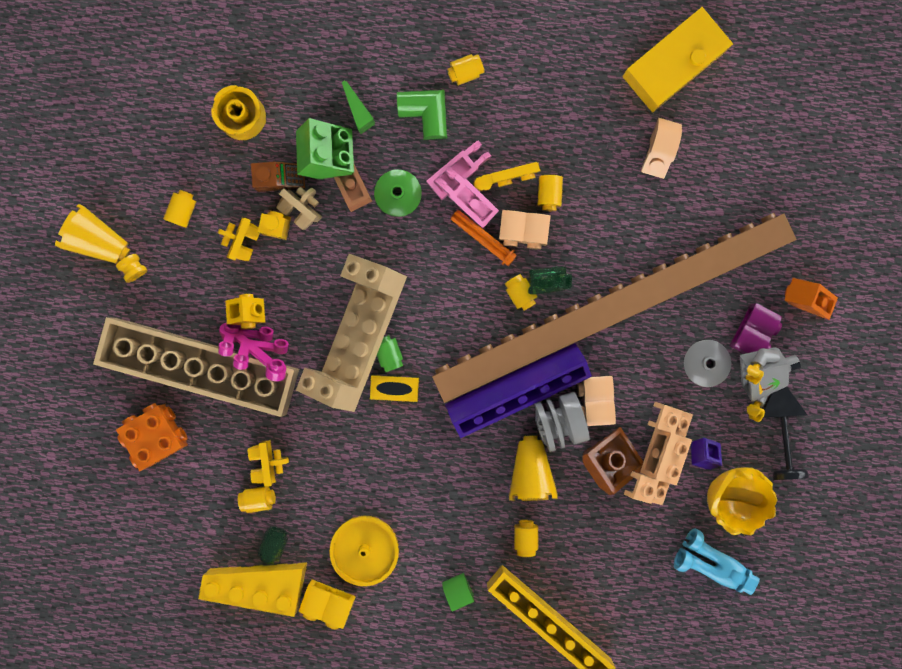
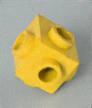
M241 294L239 298L225 301L227 325H241V329H254L256 324L265 323L264 299L254 298L253 294Z

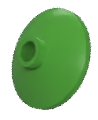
M391 170L383 174L377 181L374 190L375 201L378 207L384 213L394 217H402L412 213L419 205L422 195L421 186L416 177L405 170ZM400 188L402 193L399 196H395L393 190Z

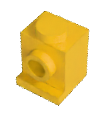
M270 211L267 214L262 213L258 233L287 240L291 217L274 211Z

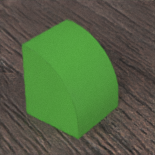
M464 573L442 582L443 590L452 612L474 602V594Z

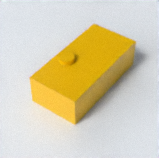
M701 7L632 64L622 77L653 113L722 56L733 43L706 10Z

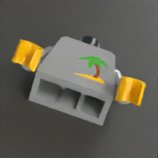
M776 347L770 349L761 348L756 352L740 355L741 383L753 403L747 407L749 418L760 422L765 414V410L760 407L764 406L767 397L771 393L789 385V372L801 368L800 361L796 355L785 358L779 348Z

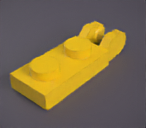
M534 162L476 178L473 183L474 187L479 192L487 191L495 183H498V187L512 184L511 179L521 177L522 181L536 178L535 173L540 172L539 163Z

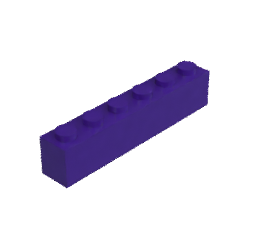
M576 343L448 402L445 406L461 439L592 377L586 359Z

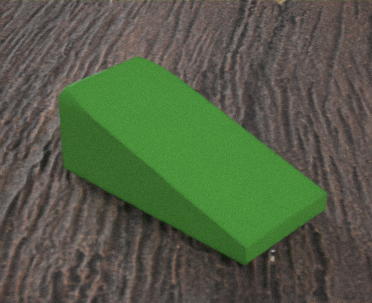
M344 80L342 85L357 129L362 134L374 126L375 121L348 82Z

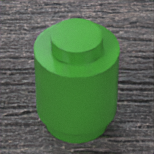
M389 335L383 337L377 353L380 366L384 367L385 372L403 366L401 361L403 356L396 338L391 339Z

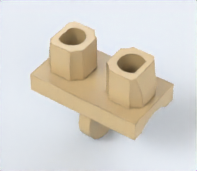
M299 187L296 193L301 196V199L291 190L283 189L279 193L282 198L276 208L286 216H289L294 208L301 213L294 220V223L302 230H306L313 222H318L322 218L321 215L308 205L310 203L315 208L319 204L313 198L316 194L315 189L310 188L305 191Z

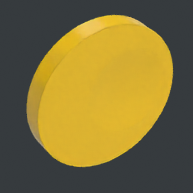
M358 516L347 520L337 529L331 540L330 560L332 566L342 579L353 585L372 586L382 582L392 573L398 561L399 544L397 537L387 523L376 517Z

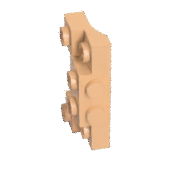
M655 402L654 407L661 409L657 422L650 420L648 422V425L655 427L640 473L632 471L630 475L637 479L634 491L625 490L624 495L646 503L663 505L669 485H677L692 442V439L686 438V434L693 414Z

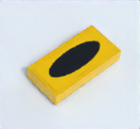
M371 375L370 399L418 402L419 378Z

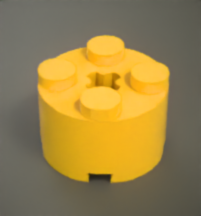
M231 85L221 89L215 95L213 108H211L212 118L215 124L228 136L236 140H248L261 132L266 124V112L261 101L251 90Z

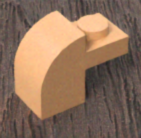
M658 118L650 138V148L642 165L641 172L665 178L679 148L682 124Z

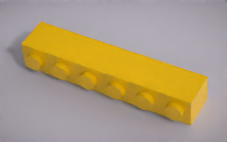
M503 565L487 582V589L494 597L578 669H615L612 659Z

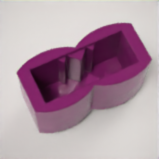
M757 303L751 304L729 346L743 354L756 352L761 348L770 349L771 337L773 335L776 336L782 328V323H780L782 316Z

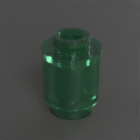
M270 526L269 530L265 531L257 553L261 557L260 560L262 562L274 564V562L281 560L288 541L286 537L288 532L286 530Z

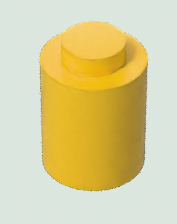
M539 176L538 206L542 207V211L553 212L557 211V207L562 206V176Z
M179 190L178 194L173 192L163 219L187 228L197 202L192 200L194 195Z

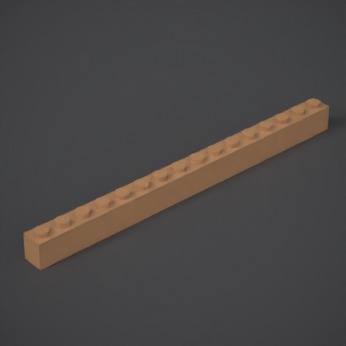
M775 213L769 214L761 218L762 223L755 227L753 223L739 228V234L732 237L731 233H728L718 238V244L710 247L709 243L696 248L697 253L690 257L685 253L674 258L675 264L668 267L665 263L653 268V274L647 277L642 273L631 278L632 284L623 287L622 283L608 289L610 294L601 297L599 293L588 298V304L582 307L579 304H575L565 309L567 314L558 317L557 314L543 319L545 324L537 328L535 324H532L522 329V335L514 337L511 334L500 339L502 344L494 348L492 344L478 349L479 355L471 358L470 354L457 359L458 364L449 368V365L446 364L435 369L436 374L432 378L444 403L797 240L785 213L776 216Z

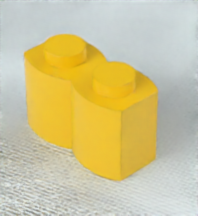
M311 580L306 589L299 612L307 620L316 621L318 619L325 622L328 628L335 630L343 629L356 597Z

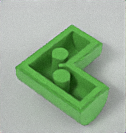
M445 90L397 92L398 117L422 116L423 140L447 139Z

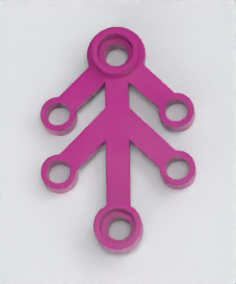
M226 322L219 328L223 341L219 343L218 353L222 356H231L234 351L233 343L238 342L240 344L239 352L233 359V366L236 369L243 370L248 367V354L251 353L266 366L265 376L269 380L282 381L286 375L284 362L280 359H272L262 350L285 354L288 351L289 343L284 339H277L274 343H270L269 341L273 339L274 332L270 327H261L257 331L241 329V325H227ZM248 338L260 339L261 341L250 340Z

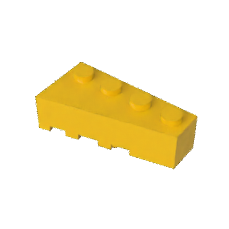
M307 562L210 568L202 576L198 599L294 617L300 605Z

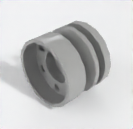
M575 392L559 396V408L556 409L550 399L546 400L548 410L546 412L541 402L534 404L536 425L541 440L545 443L549 452L556 450L554 439H557L561 449L565 448L564 436H569L573 445L590 440L585 416Z

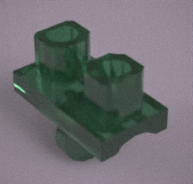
M564 266L529 269V282L531 283L528 289L529 294L565 291V289L572 287V274L566 273V267Z

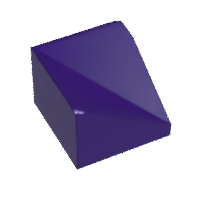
M704 437L692 441V465L710 470L722 466L721 444Z

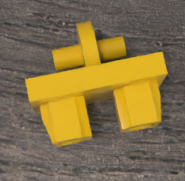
M241 218L235 235L233 231L236 225L230 222L226 231L218 230L217 233L224 236L220 245L228 247L230 239H233L227 258L232 260H250L253 249L243 246V239L248 237L257 241L260 234L258 233L259 227L250 223L251 220Z
M271 440L262 441L258 445L247 449L249 461L261 459L262 468L251 470V482L264 483V487L272 486V483H276L274 466L276 474L283 473L282 464L289 463L288 457L281 458V450L277 449L273 450V459Z

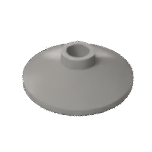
M701 340L693 344L686 352L684 369L688 378L693 383L702 387H713L722 383L729 375L731 357L727 349L719 342ZM709 359L713 361L711 368L706 366V362Z

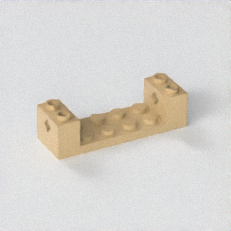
M349 254L340 276L356 283L322 372L304 368L296 391L329 407L355 412L407 276L388 267Z

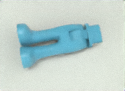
M694 528L687 534L685 539L690 541L688 543L684 541L682 543L683 546L714 561L716 566H712L689 551L680 548L674 559V568L676 570L686 572L691 568L706 575L715 582L735 589L740 593L743 591L749 595L754 593L760 579L753 575L750 569L745 568L736 559L704 542V534L700 530Z

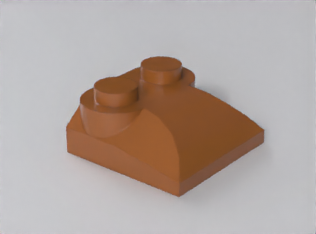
M621 427L611 432L593 447L587 448L582 456L584 466L598 487L608 495H614L634 478L630 476L632 471L640 473L643 465V460Z

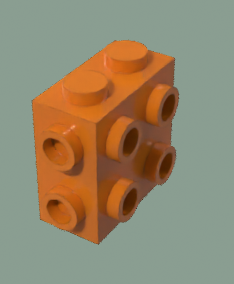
M156 403L147 406L143 409L144 414L137 418L135 415L122 421L123 426L116 429L119 434L118 440L120 444L126 447L130 454V462L139 471L151 467L188 445L186 442L188 439L187 434L181 427L178 428L174 421L176 419L174 411L169 406L166 407L165 404L157 406Z

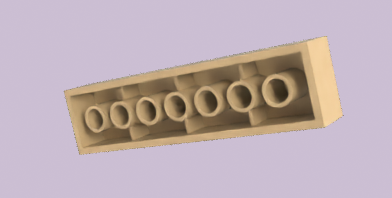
M106 317L93 365L279 417L287 415L299 372L298 368L285 365V378L282 381H271L265 376L266 366L254 356L248 355V367L239 370L233 366V359L238 354L237 351H233L231 356H222L218 353L219 346L123 319Z

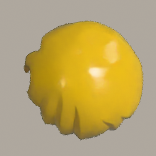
M743 467L728 470L716 477L709 486L707 504L710 513L716 517L717 524L723 526L731 535L742 533L751 536L755 533L756 529L765 526V520L776 516L775 505L777 497L773 490V483L757 469Z

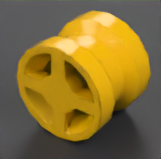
M137 254L129 255L116 264L118 271L123 272L126 283L135 281L148 271L145 266L140 264V258Z

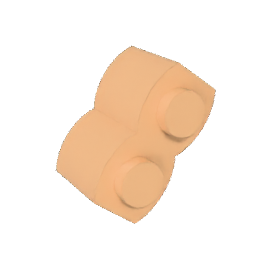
M502 210L499 241H504V246L517 247L518 243L527 244L529 249L541 250L542 246L547 245L550 215Z
M590 377L578 383V397H582L583 406L581 407L587 426L616 424L613 377Z

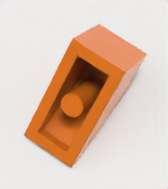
M792 278L791 284L786 288L784 301L796 308L830 320L838 297L821 284Z

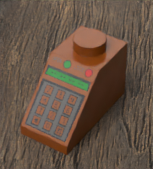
M284 162L251 163L252 188L258 192L283 189L292 190L299 187L305 189V176L297 175V164Z

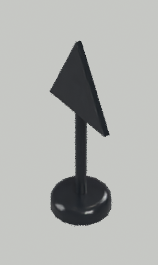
M785 387L771 393L764 408L765 414L763 418L780 417L786 470L774 471L773 480L809 478L807 470L793 469L787 416H804L807 413L789 388Z

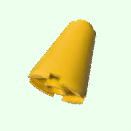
M81 204L76 206L79 209L78 212L72 210L64 221L58 235L62 236L61 242L57 240L55 242V246L60 249L115 264L127 257L130 249L127 248L128 242Z
M524 436L523 441L518 443L509 501H516L515 496H518V499H522V501L549 500L548 495H552V499H558L543 441L538 440V436Z

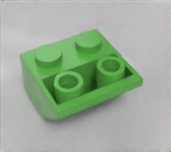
M309 118L296 130L297 175L325 179L352 175L354 173L352 129Z

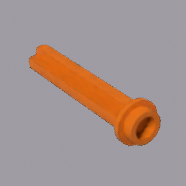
M460 210L455 211L452 215L451 220L502 260V265L506 264L509 267L517 257L514 249L512 251L507 249Z

